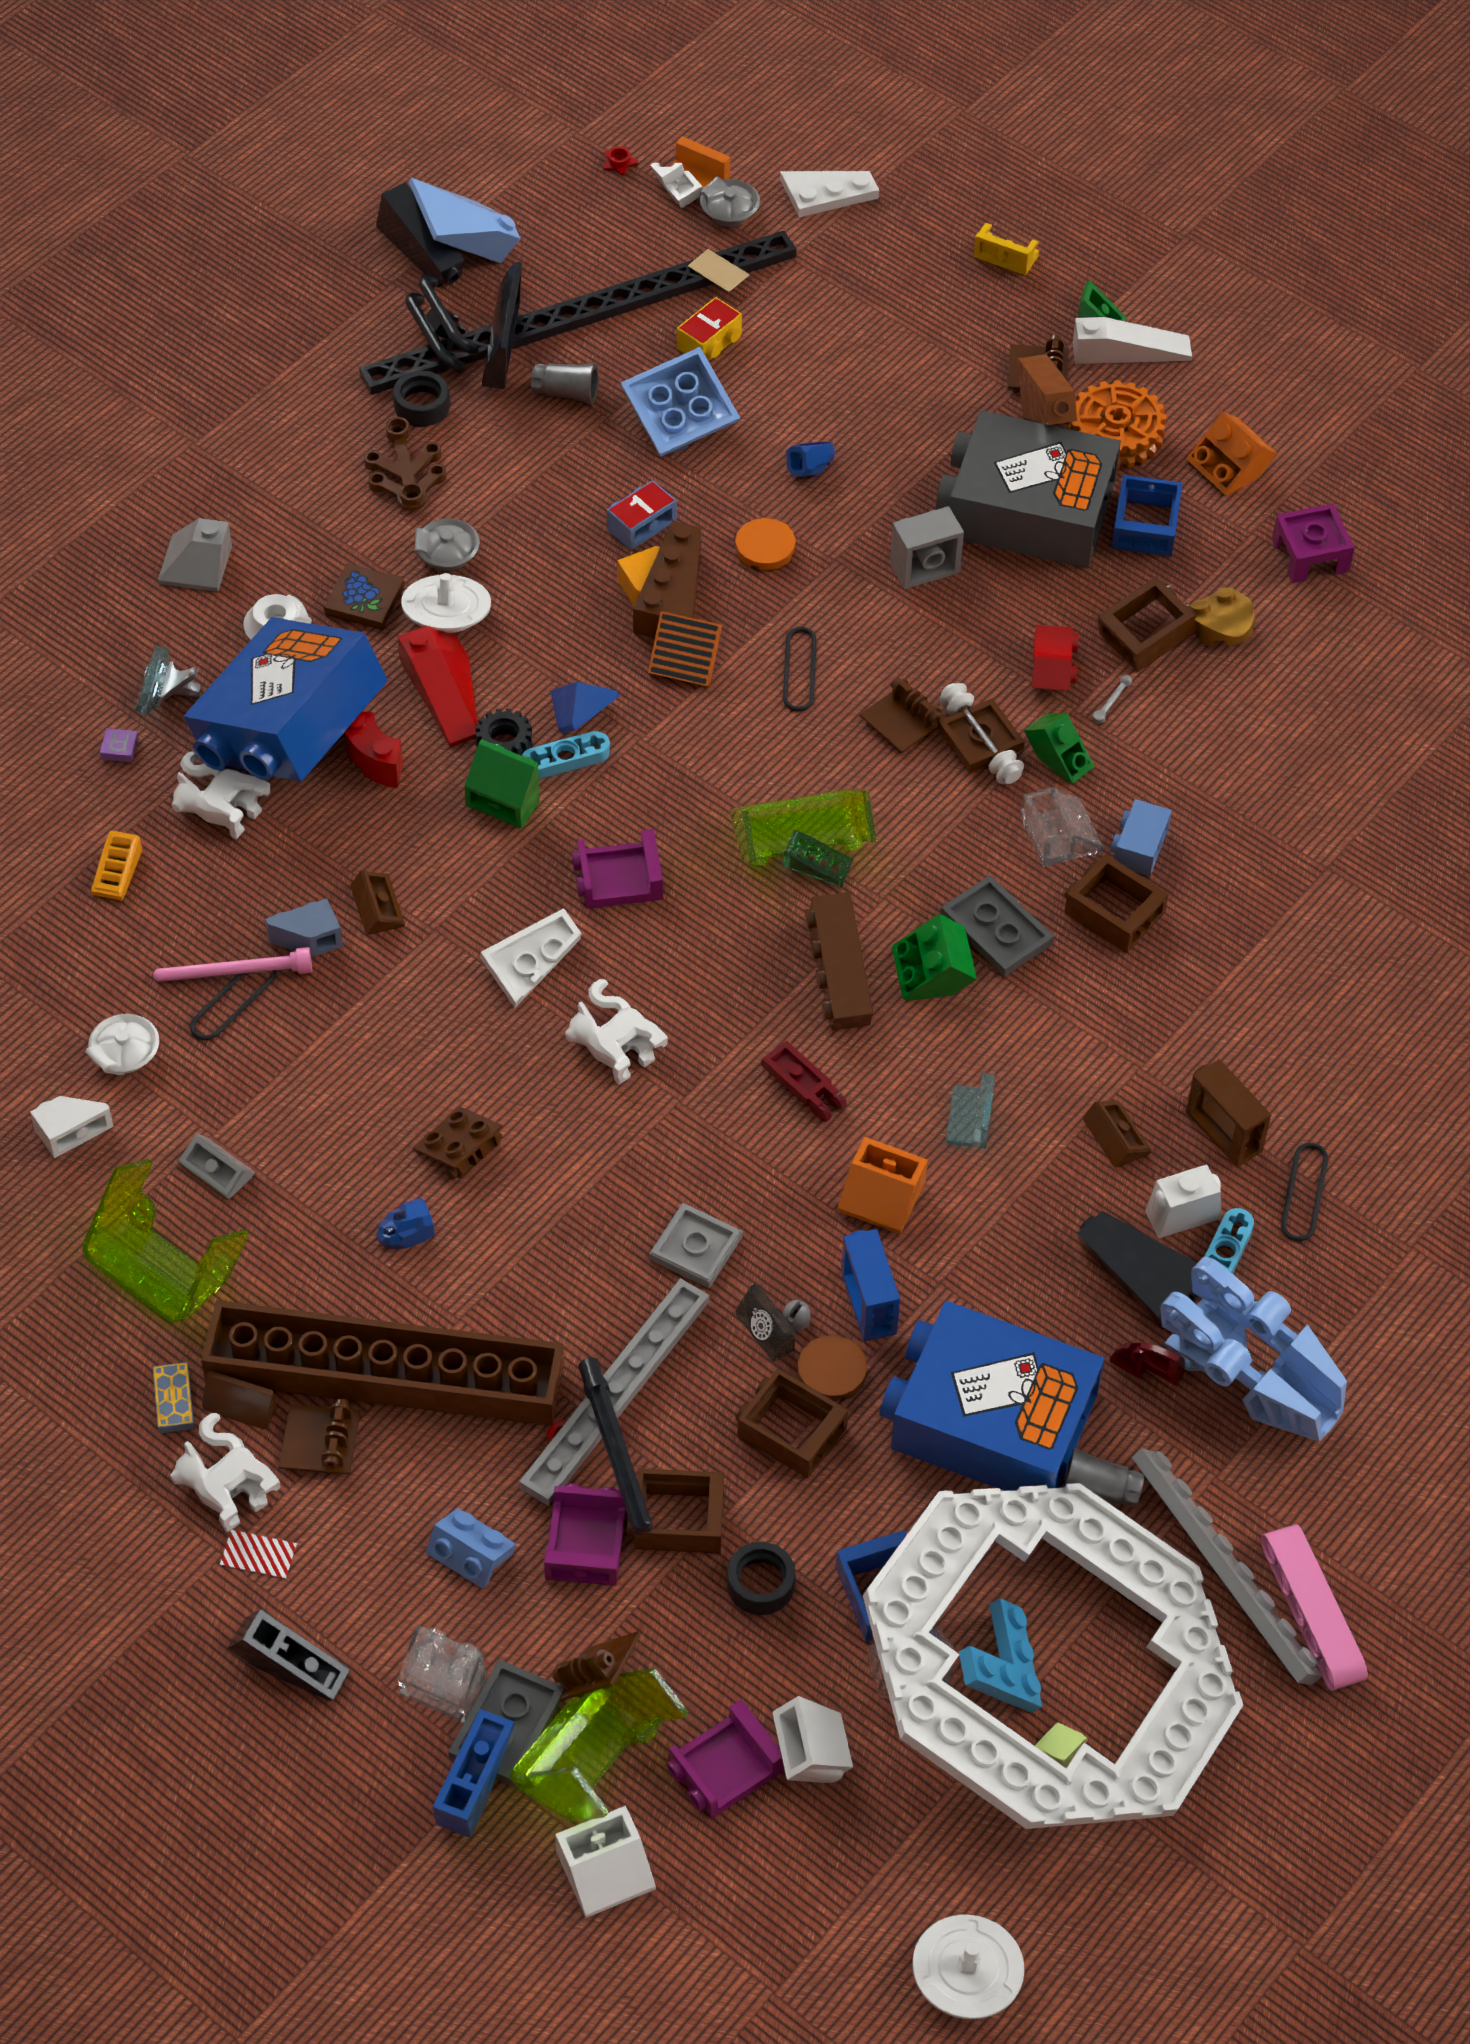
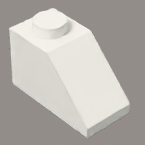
M59 1096L51 1101L41 1103L36 1109L30 1111L35 1132L54 1158L114 1127L109 1106L101 1102Z

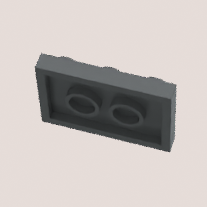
M991 875L941 907L940 914L964 926L968 942L1004 977L1054 943V936Z
M498 1659L448 1751L449 1758L455 1761L480 1709L514 1721L515 1725L496 1779L516 1787L561 1703L559 1698L565 1689L556 1683Z

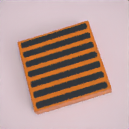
M660 612L648 673L710 686L722 625L668 612Z

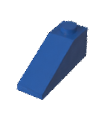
M482 1709L479 1710L433 1805L436 1825L471 1838L490 1796L515 1725L514 1721Z

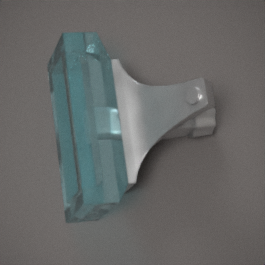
M156 645L146 668L135 710L147 714L154 707L160 706L165 699L173 694L196 698L200 692L201 685L192 680L197 677L198 670L195 667L183 671L176 670L173 662L170 661L168 649Z

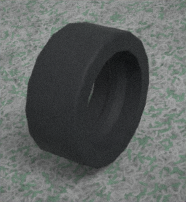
M415 371L399 378L393 389V403L397 417L405 418L409 425L418 427L435 425L443 420L448 414L450 407L449 388L446 381L440 375L430 371ZM418 392H429L438 397L436 401L423 406L413 405L405 401L406 397Z
M752 1542L740 1547L731 1557L727 1567V1590L733 1603L740 1609L755 1615H768L783 1609L792 1598L796 1580L795 1564L790 1555L780 1546L769 1542ZM765 1562L774 1565L781 1571L783 1581L778 1590L774 1592L755 1594L742 1587L740 1583L741 1571L750 1564Z

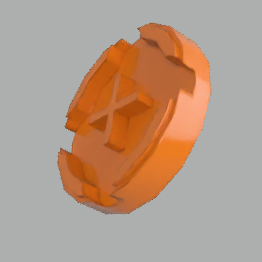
M769 518L755 519L744 524L737 532L735 540L738 558L749 567L752 564L758 566L759 570L765 571L779 569L788 564L796 548L794 533L787 524Z

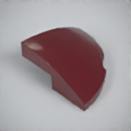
M1124 1343L1114 1351L1109 1361L1138 1379L1147 1369L1175 1386L1181 1381L1185 1371V1361L1182 1356L1149 1343Z

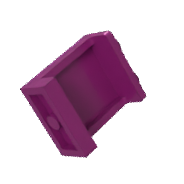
M654 829L641 830V842L585 849L584 839H577V851L572 852L574 871L580 870L581 877H576L578 897L584 896L586 909L663 900V877Z
M577 1484L554 1487V1506L549 1543L544 1558L545 1579L617 1586L626 1508L620 1491L611 1487L600 1489L583 1488Z
M742 1699L729 1707L728 1718L679 1749L675 1744L668 1748V1763L666 1766L669 1773L676 1782L682 1781L689 1789L688 1796L698 1811L704 1809L711 1819L784 1772L780 1748Z

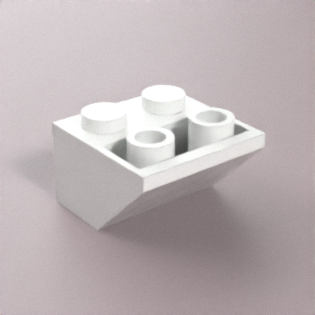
M626 1806L555 1834L556 1853L585 1918L656 1889L641 1838Z

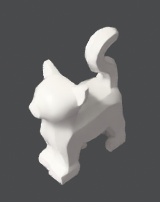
M193 751L188 752L180 763L184 772L193 777L214 775L215 777L204 791H200L195 784L179 772L177 774L179 784L173 796V810L182 813H195L207 822L223 825L230 830V836L237 839L245 831V828L240 824L243 812L236 809V807H243L247 810V816L255 819L262 812V808L257 803L258 796H268L270 794V783L255 776L242 774L234 769L214 770L205 764L194 765L193 762L196 759V754Z
M599 979L590 986L589 998L595 1005L602 1008H617L618 1013L606 1024L599 1027L585 1004L580 1002L578 1003L579 1012L571 1019L565 1036L569 1042H576L586 1046L595 1059L611 1067L614 1080L620 1085L631 1077L628 1070L630 1061L625 1053L630 1049L635 1050L638 1053V1062L645 1068L655 1061L653 1047L662 1046L664 1048L667 1045L668 1037L656 1024L645 1019L621 997L603 996L602 990L608 985V982L605 979Z
M212 1413L204 1417L200 1422L199 1434L203 1441L212 1446H228L230 1452L211 1468L206 1469L200 1455L192 1444L187 1441L184 1444L185 1453L176 1461L175 1469L170 1474V1477L175 1485H184L194 1489L203 1504L220 1513L219 1522L224 1530L229 1532L240 1524L237 1515L238 1511L232 1499L241 1492H245L250 1497V1507L257 1512L268 1505L266 1493L280 1489V1481L268 1466L258 1461L244 1447L242 1440L233 1433L214 1432L213 1426L220 1420V1415Z

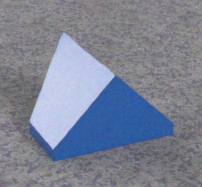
M574 682L550 690L558 730L561 734L575 731L620 696L618 691L581 682Z

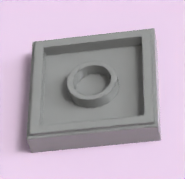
M682 1203L649 1253V1260L710 1289L742 1239L743 1231Z

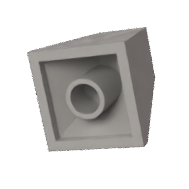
M198 518L174 533L158 577V584L218 592L232 548L229 522Z

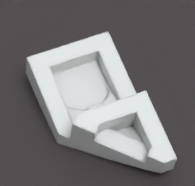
M652 163L650 165L660 183L681 209L701 197L700 190L703 189L702 185L689 171L684 170L682 163H675L672 167H660L659 163Z

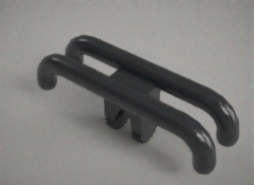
M430 275L421 276L418 285L423 295L415 292L408 293L405 297L406 306L438 359L449 369L459 373L463 372L466 368L465 363L449 354L438 336L445 339L450 338L459 349L470 355H476L479 352V347L462 335L466 331L461 324H458L459 319L457 315L446 310L433 289L438 285L437 278ZM425 298L431 306L426 315L420 307L424 303Z

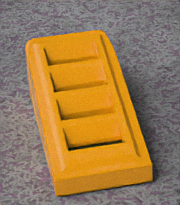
M117 831L109 832L91 889L92 895L123 901L142 853L139 836ZM113 858L124 859L126 861L114 860ZM109 870L120 871L122 874L110 872ZM107 880L119 883V885L115 886L105 884L104 881Z

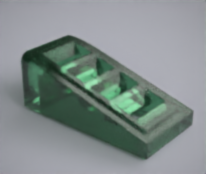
M794 830L784 852L782 867L843 887L853 859L805 833ZM797 850L802 851V855L796 853ZM810 854L815 856L813 861L808 859ZM822 859L828 860L825 867L820 865ZM834 863L840 865L837 874L831 871Z

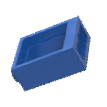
M1123 475L1112 548L1172 557L1183 483ZM1126 502L1170 507L1169 526L1124 520Z
M877 1229L870 1231L858 1230L850 1235L843 1236L841 1274L863 1342L897 1335L900 1297Z
M905 1530L837 1551L836 1570L866 1642L874 1640L865 1603L854 1575L883 1567L906 1537Z

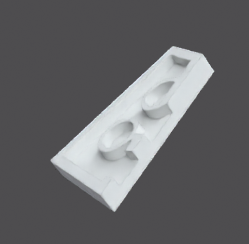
M780 171V181L799 217L879 198V188L870 171Z
M563 908L482 951L480 959L511 1004L516 1008L581 939V932Z

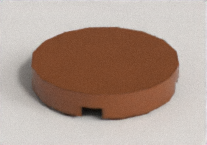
M838 1335L821 1336L810 1341L802 1349L797 1363L798 1377L802 1383L833 1401L844 1397L848 1399L854 1396L864 1385L867 1376L866 1356L861 1348L848 1338Z

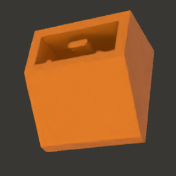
M1222 411L1186 460L1223 494L1228 496L1259 478L1278 453L1238 417Z
M864 1137L851 1163L837 1211L901 1235L926 1182L928 1159Z

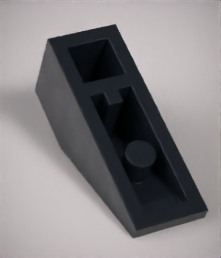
M261 1609L243 1620L227 1648L255 1668L330 1702L334 1700L350 1671L342 1663Z

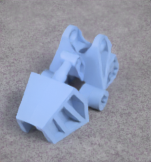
M1202 1257L1191 1270L1193 1293L1203 1299L1196 1305L1184 1294L1172 1292L1161 1304L1162 1327L1173 1332L1165 1342L1166 1349L1180 1356H1185L1183 1357L1185 1369L1188 1371H1204L1213 1381L1222 1386H1229L1236 1378L1249 1388L1250 1391L1242 1400L1252 1420L1320 1442L1343 1414L1347 1380L1308 1324L1298 1335L1283 1324V1321L1291 1313V1307L1281 1295L1268 1291L1259 1301H1254L1251 1290L1215 1259ZM1247 1328L1280 1353L1279 1357L1273 1362L1274 1366L1267 1373L1262 1370L1257 1371L1250 1366L1253 1359L1247 1348L1245 1332Z

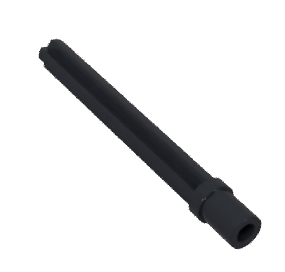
M593 1357L586 1358L578 1365L584 1383L583 1389L586 1397L590 1399L631 1527L635 1534L642 1535L645 1532H650L653 1525L609 1396L610 1388L603 1376L598 1359Z

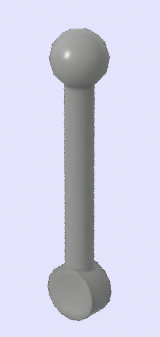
M1129 675L1121 677L1120 685L1102 709L1094 712L1093 721L1095 723L1101 724L1105 722L1107 711L1124 688L1132 684V678Z

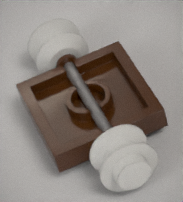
M952 683L946 686L941 693L939 703L943 707H947L946 712L949 717L938 721V730L969 772L989 764V771L992 774H997L996 780L998 783L1011 784L1016 782L1021 777L1024 769L1023 762L1016 760V752L1024 749L1025 741L993 698L971 707L974 702V696L971 693H966L967 687L965 684Z

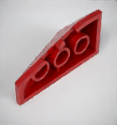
M429 626L399 635L400 661L450 748L475 739L476 725L478 723L469 656L457 636L441 630H434Z

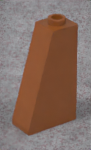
M1048 355L1017 358L1023 417L1046 425L1077 421L1074 390Z

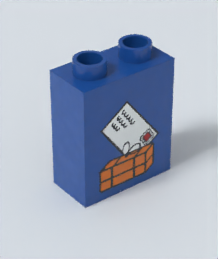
M271 617L183 717L196 739V742L193 744V750L200 761L214 770H222L224 767L245 770L262 780H268L271 776L302 782L386 684L388 679L365 633Z
M945 1300L934 1325L919 1320L914 1327L905 1354L906 1360L917 1363L910 1380L906 1381L893 1376L883 1397L879 1416L893 1421L891 1449L995 1488H1000L1003 1491H1015L1023 1486L1047 1485L1048 1489L1059 1488L1067 1470L1072 1450L1078 1444L1098 1396L1105 1358Z

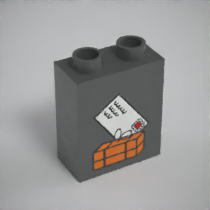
M980 410L972 434L958 431L950 465L951 467L960 468L958 477L943 474L936 499V510L950 507L964 531L963 541L1089 569L1115 485L1121 441Z

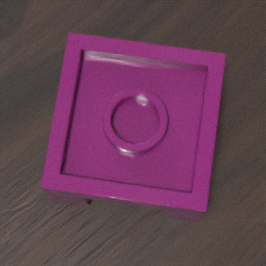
M1334 503L1276 515L1272 541L1276 549L1281 547L1283 541L1288 550L1290 560L1287 572L1292 584L1307 580L1310 564L1337 559L1336 574L1350 572L1355 547Z

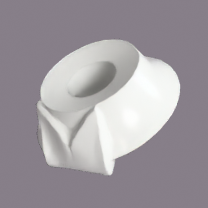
M271 594L256 602L247 612L243 625L246 635L252 640L271 617L310 624L312 619L308 616L304 605L298 598L291 595Z
M118 1014L103 1020L94 1028L85 1052L105 1073L124 1075L125 1073L139 1070L154 1057L159 1046V1035L155 1026L144 1017L134 1014Z

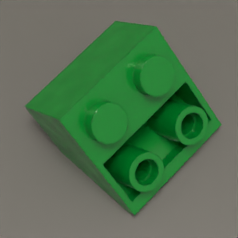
M481 739L464 785L465 805L522 829L540 802L538 762L533 761L528 756L511 752L499 744H492Z
M941 914L936 915L891 946L902 999L906 1001L953 996L977 980L965 927Z

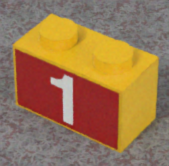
M715 297L677 327V349L685 354L701 347L708 361L716 358L724 348L736 342L742 335V314Z

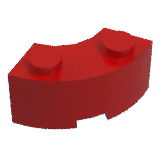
M1035 624L1032 688L1069 691L1070 684H1076L1077 666L1072 665V652L1077 653L1079 634H1073V627Z
M362 711L344 732L347 755L351 763L354 762L368 779L384 786L398 788L403 766L401 740L389 737L380 731L375 723L374 712Z

